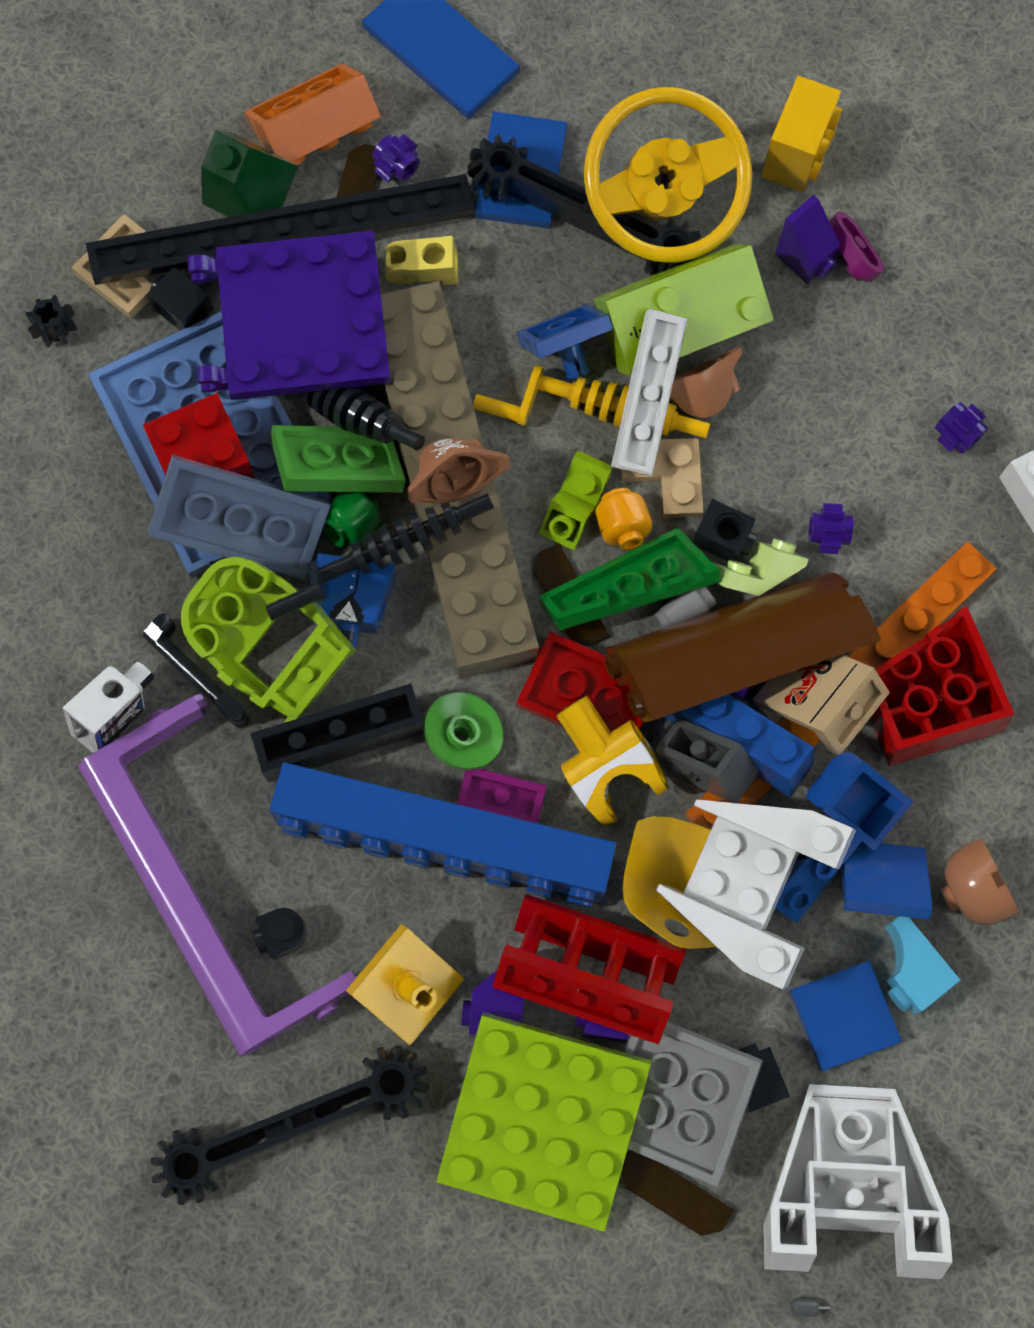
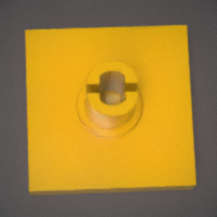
M401 924L345 991L410 1046L465 979L411 930Z

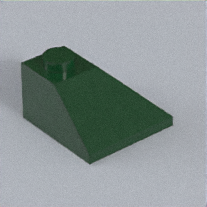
M215 130L201 165L202 204L227 217L281 208L284 205L299 165L232 132Z

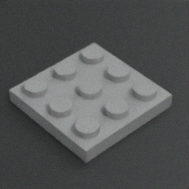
M670 1022L666 1024L659 1045L630 1035L624 1053L651 1060V1067L628 1149L718 1187L722 1181L764 1060Z

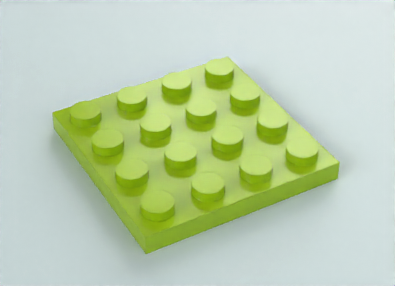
M483 1012L436 1182L605 1232L651 1067V1060Z

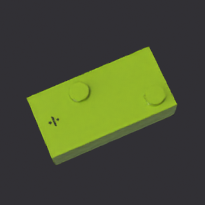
M735 243L594 298L597 309L609 315L613 330L605 332L616 367L619 373L630 377L633 371L645 313L648 309L687 319L679 358L774 321L752 246L748 244Z

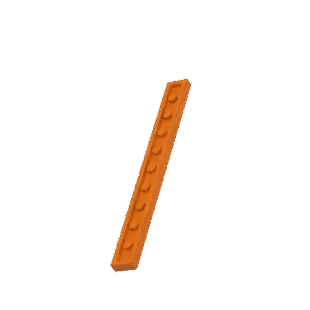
M967 541L877 628L881 641L856 649L848 657L874 669L878 668L903 649H908L925 637L926 633L944 622L997 568ZM783 718L777 724L813 747L821 741L813 730L789 719ZM756 776L738 803L755 805L773 786ZM709 792L699 799L731 803ZM694 805L684 815L691 823L711 830L717 818L716 815Z

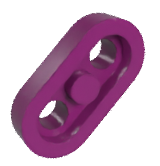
M837 212L829 222L840 243L838 250L847 261L846 268L857 281L872 282L884 272V265L856 222L847 214Z

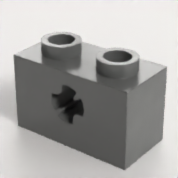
M681 718L676 720L655 749L675 777L731 803H738L759 773V770L741 744Z

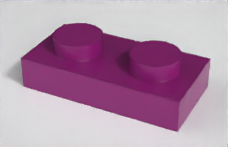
M483 769L465 770L457 804L538 824L547 786Z

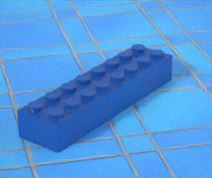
M284 762L281 766L269 809L277 826L283 828L282 833L288 836L306 839L308 833L322 837L323 843L326 845L347 849L348 843L363 847V853L387 859L388 854L393 853L405 857L404 863L427 869L430 862L444 866L446 874L460 878H469L470 872L484 875L487 884L501 888H510L511 882L527 886L526 893L542 898H551V893L554 892L568 896L567 903L584 908H592L593 902L601 904L606 891L616 842Z

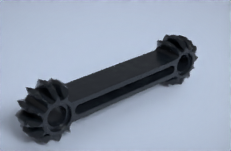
M498 133L495 136L494 143L483 138L480 141L479 148H473L470 152L469 160L471 162L467 166V175L473 178L471 184L473 191L484 189L483 197L485 201L494 194L497 195V199L502 203L505 201L506 194H509L630 253L614 242L599 225L589 205L585 188L526 160L528 156L527 147L516 148L517 141L515 137L506 143L502 142V138ZM497 165L503 166L507 171L498 172L492 167ZM636 212L612 215L631 235L656 246H683L696 242L701 237L700 230L688 231V220L679 227L676 226L674 219L670 218L667 220L666 226H662ZM641 258L647 261L644 267L645 274L657 272L658 274L689 262L664 263Z
M394 1046L392 1060H388L386 1051L383 1047H380L376 1050L377 1056L381 1061L380 1064L376 1065L367 1057L362 1061L365 1067L372 1070L371 1076L215 1140L198 1145L200 1139L199 1129H190L187 1142L182 1131L175 1130L172 1132L175 1147L169 1142L161 1140L158 1143V1147L166 1154L165 1158H151V1165L163 1166V1172L152 1176V1182L161 1183L166 1180L168 1181L161 1193L164 1198H169L178 1189L177 1203L180 1205L187 1203L190 1191L196 1203L203 1202L205 1194L201 1185L211 1192H216L219 1189V1185L210 1176L212 1172L380 1103L385 1104L383 1111L384 1120H391L393 1106L395 1105L398 1107L401 1118H408L409 1112L404 1102L409 1100L413 1106L421 1108L423 1102L412 1094L414 1090L421 1092L429 1091L428 1084L415 1082V1078L424 1076L428 1073L426 1066H420L412 1071L409 1069L418 1058L415 1052H411L402 1063L400 1062L402 1056L401 1046ZM389 1071H399L405 1079L403 1090L397 1095H386L381 1088L382 1077ZM362 1089H371L370 1098L322 1118L316 1116V1109L320 1106ZM261 1130L267 1135L266 1140L217 1161L212 1159V1152L217 1148ZM187 1153L193 1154L199 1162L198 1172L191 1179L181 1176L178 1170L180 1159Z

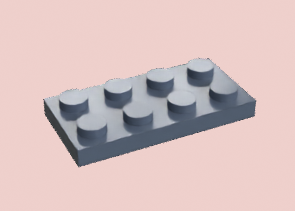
M172 454L147 532L151 537L226 558H246L260 563L272 571L305 579L308 571L307 564L311 562L331 505L327 500L296 491H284V488Z

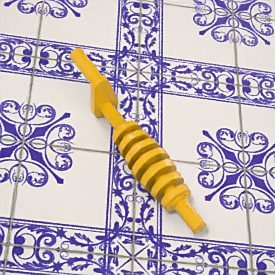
M535 365L521 406L476 394L473 402L475 410L509 419L525 426L538 390L567 398L568 401H571L570 408L577 411L581 403H585L584 414L591 417L594 415L596 407L601 408L599 420L605 423L608 422L611 411L615 412L613 426L620 428L629 385H625L621 396L617 397L618 383L609 382L604 393L601 392L603 384L601 380H594L591 388H586L587 378L578 377L576 382L569 383L543 375L544 367ZM669 402L661 435L668 436L670 431L677 430L701 438H707L710 423L679 415V412H676L677 405Z

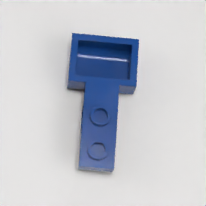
M851 752L841 753L833 758L806 794L808 800L827 814L826 817L856 830L840 868L862 841L875 851L913 803L912 799ZM799 853L775 908L797 923L839 869Z

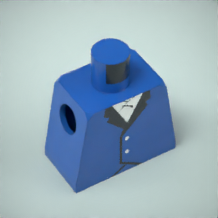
M318 553L317 563L322 567L342 558V556ZM375 562L370 563L372 573L363 575L361 570L357 571L356 569L327 582L329 588L327 599L318 602V604L355 649L357 648L359 632L378 633L396 580L394 563L387 562L388 568L379 570Z

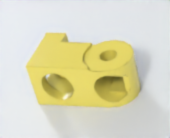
M453 236L402 240L388 244L385 247V279L393 284L414 283L416 281L419 283L442 281L443 285H458V251Z

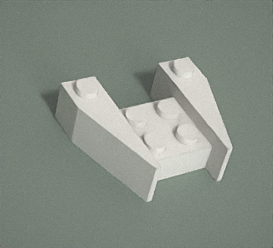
M696 800L694 806L717 816L685 891L682 892L663 884H659L657 891L742 971L780 989H785L791 981L805 948L767 931L766 927L798 854L802 853L835 869H840L856 830L813 810Z

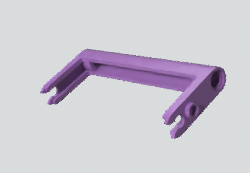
M198 694L171 709L165 707L154 711L146 718L147 722L92 753L80 762L78 768L239 1057H244L312 1016H315L317 1021L337 1011L340 1008L337 1001L349 994L345 990L357 976L351 970L324 987L267 1017L137 789L127 769V765L170 737L206 717L203 709L208 704L202 694Z

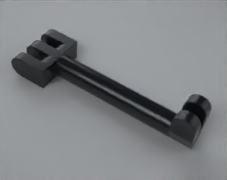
M159 614L143 632L142 637L203 693L235 727L239 729L247 727L250 720L242 706L227 691L224 692L168 639L175 632L176 625L168 614Z

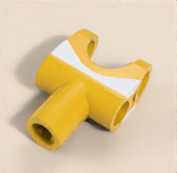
M587 695L556 715L579 750L578 754L561 764L562 772L579 800L603 826L610 827L618 822L616 813L610 804L611 798L609 796V783L614 777L622 774L634 775L645 784L648 783L657 795H661L669 790L666 777L653 749L632 720L610 732Z

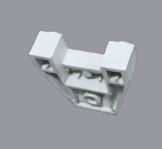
M809 1084L763 1225L764 1269L809 1272L817 1256L816 1229L894 1233L897 1277L942 1279L952 1264L949 1217L895 1089ZM812 1096L844 1097V1098H862V1099H880V1100H891V1101L860 1100V1099H842V1098H825V1097H812Z

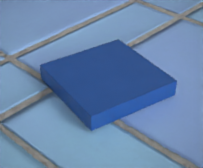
M862 841L841 867L844 910L929 920L933 909L926 848L880 843L874 851Z
M870 961L789 990L820 1072L902 1042Z

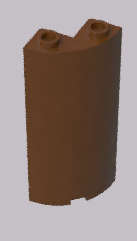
M827 572L606 647L608 655L604 657V662L612 680L616 679L619 686L629 684L631 690L627 694L629 706L636 717L640 716L641 721L645 723L879 642L881 638L859 595L851 597L847 592L846 588L849 587L848 581L839 574Z

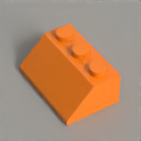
M343 63L243 112L265 149L297 165L306 160L305 155L317 149L325 151L333 148L339 143L338 138L350 132L352 134H359L372 127V121L381 117L364 74Z

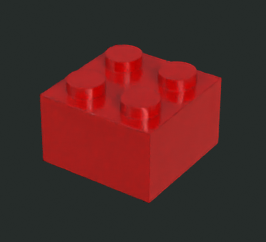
M218 393L143 424V428L165 476L173 454L255 479L247 455Z

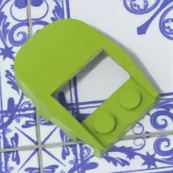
M242 557L221 559L206 570L184 601L181 611V625L188 643L201 658L206 657L219 672L217 674L219 679L229 687L234 686L248 695L250 701L261 708L273 707L287 716L284 722L301 718L350 655L355 653L356 649L317 602L300 608V610L318 626L272 685L269 686L243 662L276 621V619L273 621L270 619L265 606L300 590L264 565Z

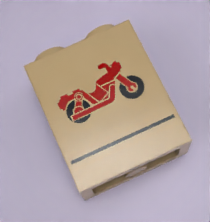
M839 655L768 680L753 698V701L769 720L777 724L784 717L813 730L828 751L840 755L890 692L873 667L844 655Z

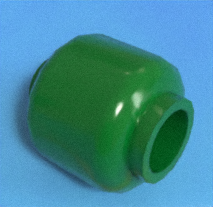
M341 492L329 502L331 506L322 531L326 538L338 547L345 546L351 548L350 545L356 541H359L361 544L365 541L366 535L376 532L379 528L380 515L378 511L380 506L374 496L368 492Z

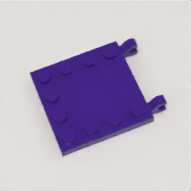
M374 231L216 247L217 258L205 255L188 257L189 274H192V282L206 283L219 280L226 368L214 365L197 367L198 383L201 384L202 393L228 389L230 399L238 400L330 390L336 387L348 388L391 383Z

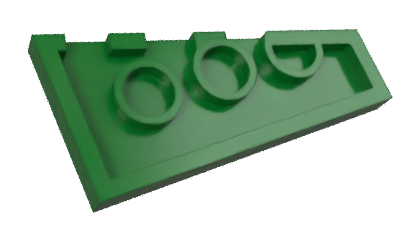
M677 527L540 595L539 600L545 613L559 630H563L719 583L721 578L719 569Z

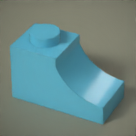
M897 916L884 927L892 939L896 954L893 975L886 981L892 988L888 991V994L900 1010L906 1012L909 1009L915 1015L924 1011L958 983L960 979L909 917Z

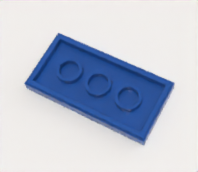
M384 0L362 20L363 29L467 119L472 117L520 73V65L444 0Z

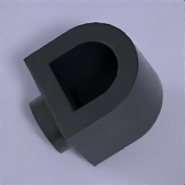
M278 908L255 918L259 927L252 930L256 945L261 954L269 952L270 957L274 961L297 951L306 940V924L299 914L292 909Z

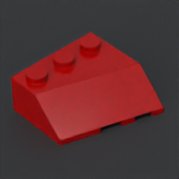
M967 605L957 611L948 621L940 626L937 625L926 633L925 637L908 649H903L875 669L890 692L872 715L873 728L888 766L1004 732L1015 715Z

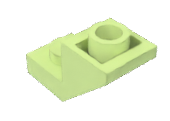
M773 538L771 545L756 541L749 565L734 560H729L727 566L717 563L713 564L720 572L721 582L718 584L725 588L760 596L805 568L809 559L795 552L796 545Z

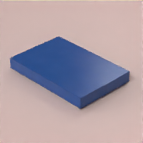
M493 111L488 141L494 143L495 136L498 133L502 138V142L506 143L515 137L517 141L516 148L527 147L528 156L526 160L559 175L567 122ZM497 165L492 167L498 172L507 171L503 166ZM484 189L478 191L475 218L550 229L552 214L509 194H506L505 201L502 203L499 202L497 195L494 194L485 201L483 197Z

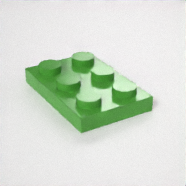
M272 426L270 439L284 491L403 492L406 480L393 440L390 443L384 444L375 439L344 431L336 426Z

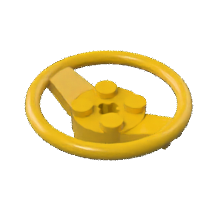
M658 87L628 96L610 109L602 118L591 136L587 147L584 163V184L588 202L596 220L614 242L641 258L656 262L677 263L699 258L711 252L734 232L749 203L752 189V164L749 150L741 131L733 119L719 105L694 91L675 87ZM660 103H672L690 107L709 118L725 136L691 146L683 139L661 138L651 140L631 155L624 171L600 183V161L609 136L623 119L643 107ZM735 168L737 170L736 191L727 215L711 233L696 242L677 247L649 244L627 232L612 216L639 212L644 217L653 219L652 221L656 222L675 218L693 206L695 201L702 195L704 186ZM660 171L669 178L668 189H664L663 184L658 186L655 182V178L660 174Z

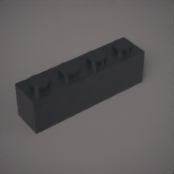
M410 683L250 734L261 771L266 780L271 782L278 779L283 762L309 769L316 768L424 734V721L412 684Z

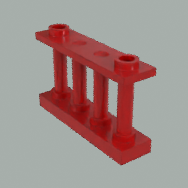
M525 894L514 927V931L525 935L520 948L505 945L492 987L659 1045L673 1006V1001L659 997L662 984L666 982L674 985L686 953V948L675 946L669 942ZM541 940L565 948L561 962L536 955ZM581 954L606 962L602 977L577 969ZM622 968L647 976L643 991L618 983Z

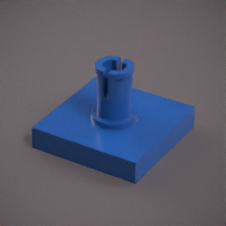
M585 304L516 333L521 346L539 358L559 351L566 372V378L575 379L579 377V372L582 375L590 372L580 342L613 330L607 313Z

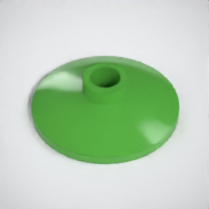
M463 692L446 694L438 698L430 706L424 719V735L429 748L438 759L453 768L461 770L482 768L492 762L501 750L504 735L499 716L487 702L475 695ZM453 732L462 733L465 741L459 740Z

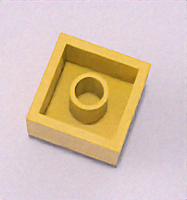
M799 75L797 76L771 138L761 175L762 178L800 192H804L808 180L816 182L824 162V156L831 146L843 108L837 106L841 90Z

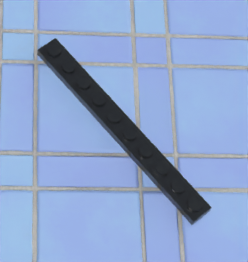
M463 174L85 244L94 284L100 285L169 272L173 267L177 270L188 268L189 256L205 255L217 258L216 247L374 231V234L473 216L475 206L467 175Z

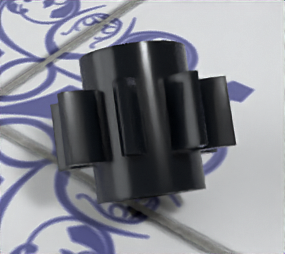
M53 295L51 300L41 301L37 298L32 312L29 311L25 314L32 324L28 331L33 339L42 336L46 347H50L52 342L57 341L66 344V336L69 331H77V326L71 319L75 313L70 304H65L61 307L56 295Z

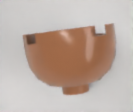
M982 838L965 844L951 855L944 870L948 886L941 888V891L952 912L960 908L969 921L980 925L1000 923L1020 913Z

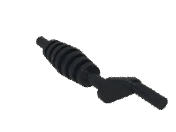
M336 387L330 390L301 393L304 404L344 431L375 439L384 444L390 443L394 439L416 451L420 450L425 443L423 435L401 425V418L397 413L388 409L387 406L357 387Z
M489 494L482 495L457 507L451 506L449 501L441 503L444 513L437 515L433 506L425 508L428 520L424 522L417 511L411 512L409 517L413 526L410 528L407 527L402 516L393 519L397 530L396 534H392L386 523L379 527L382 537L381 541H378L374 533L371 532L365 536L367 544L365 548L361 546L359 541H356L350 545L352 551L347 556L322 567L316 561L308 563L307 567L311 586L266 605L265 607L270 619L273 621L316 601L326 600L329 591L327 582L351 571L361 570L363 575L372 573L370 566L372 562H375L379 570L388 568L385 556L390 555L395 565L404 563L400 552L403 548L411 561L419 558L415 543L420 541L424 551L427 553L434 549L430 539L431 536L435 535L441 545L448 540L444 530L451 528L454 536L462 532L460 526L463 525L464 521L494 509Z

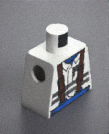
M136 662L124 675L112 666L107 667L63 707L70 735L92 753L122 737L145 710L142 691L154 680L153 674L140 662Z

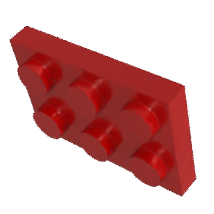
M549 631L516 702V707L563 727L556 715L587 695L610 732L629 720H632L639 730L643 724L640 716L636 717L629 706L627 698L628 692H631L629 684L619 686L616 679L612 680L604 662L606 655Z

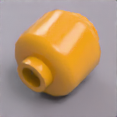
M617 488L603 495L601 502L595 509L596 520L602 538L610 546L620 547L622 550L635 549L642 545L643 539L652 530V520L645 499L639 493L633 492L628 488Z

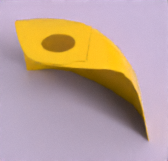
M651 816L638 820L635 826L623 876L622 892L624 903L632 915L675 946L688 949L717 947L657 891L659 884L669 885L682 892L685 891L711 829L673 817ZM675 920L682 923L688 929L689 935L686 937L674 935L666 928L665 921Z

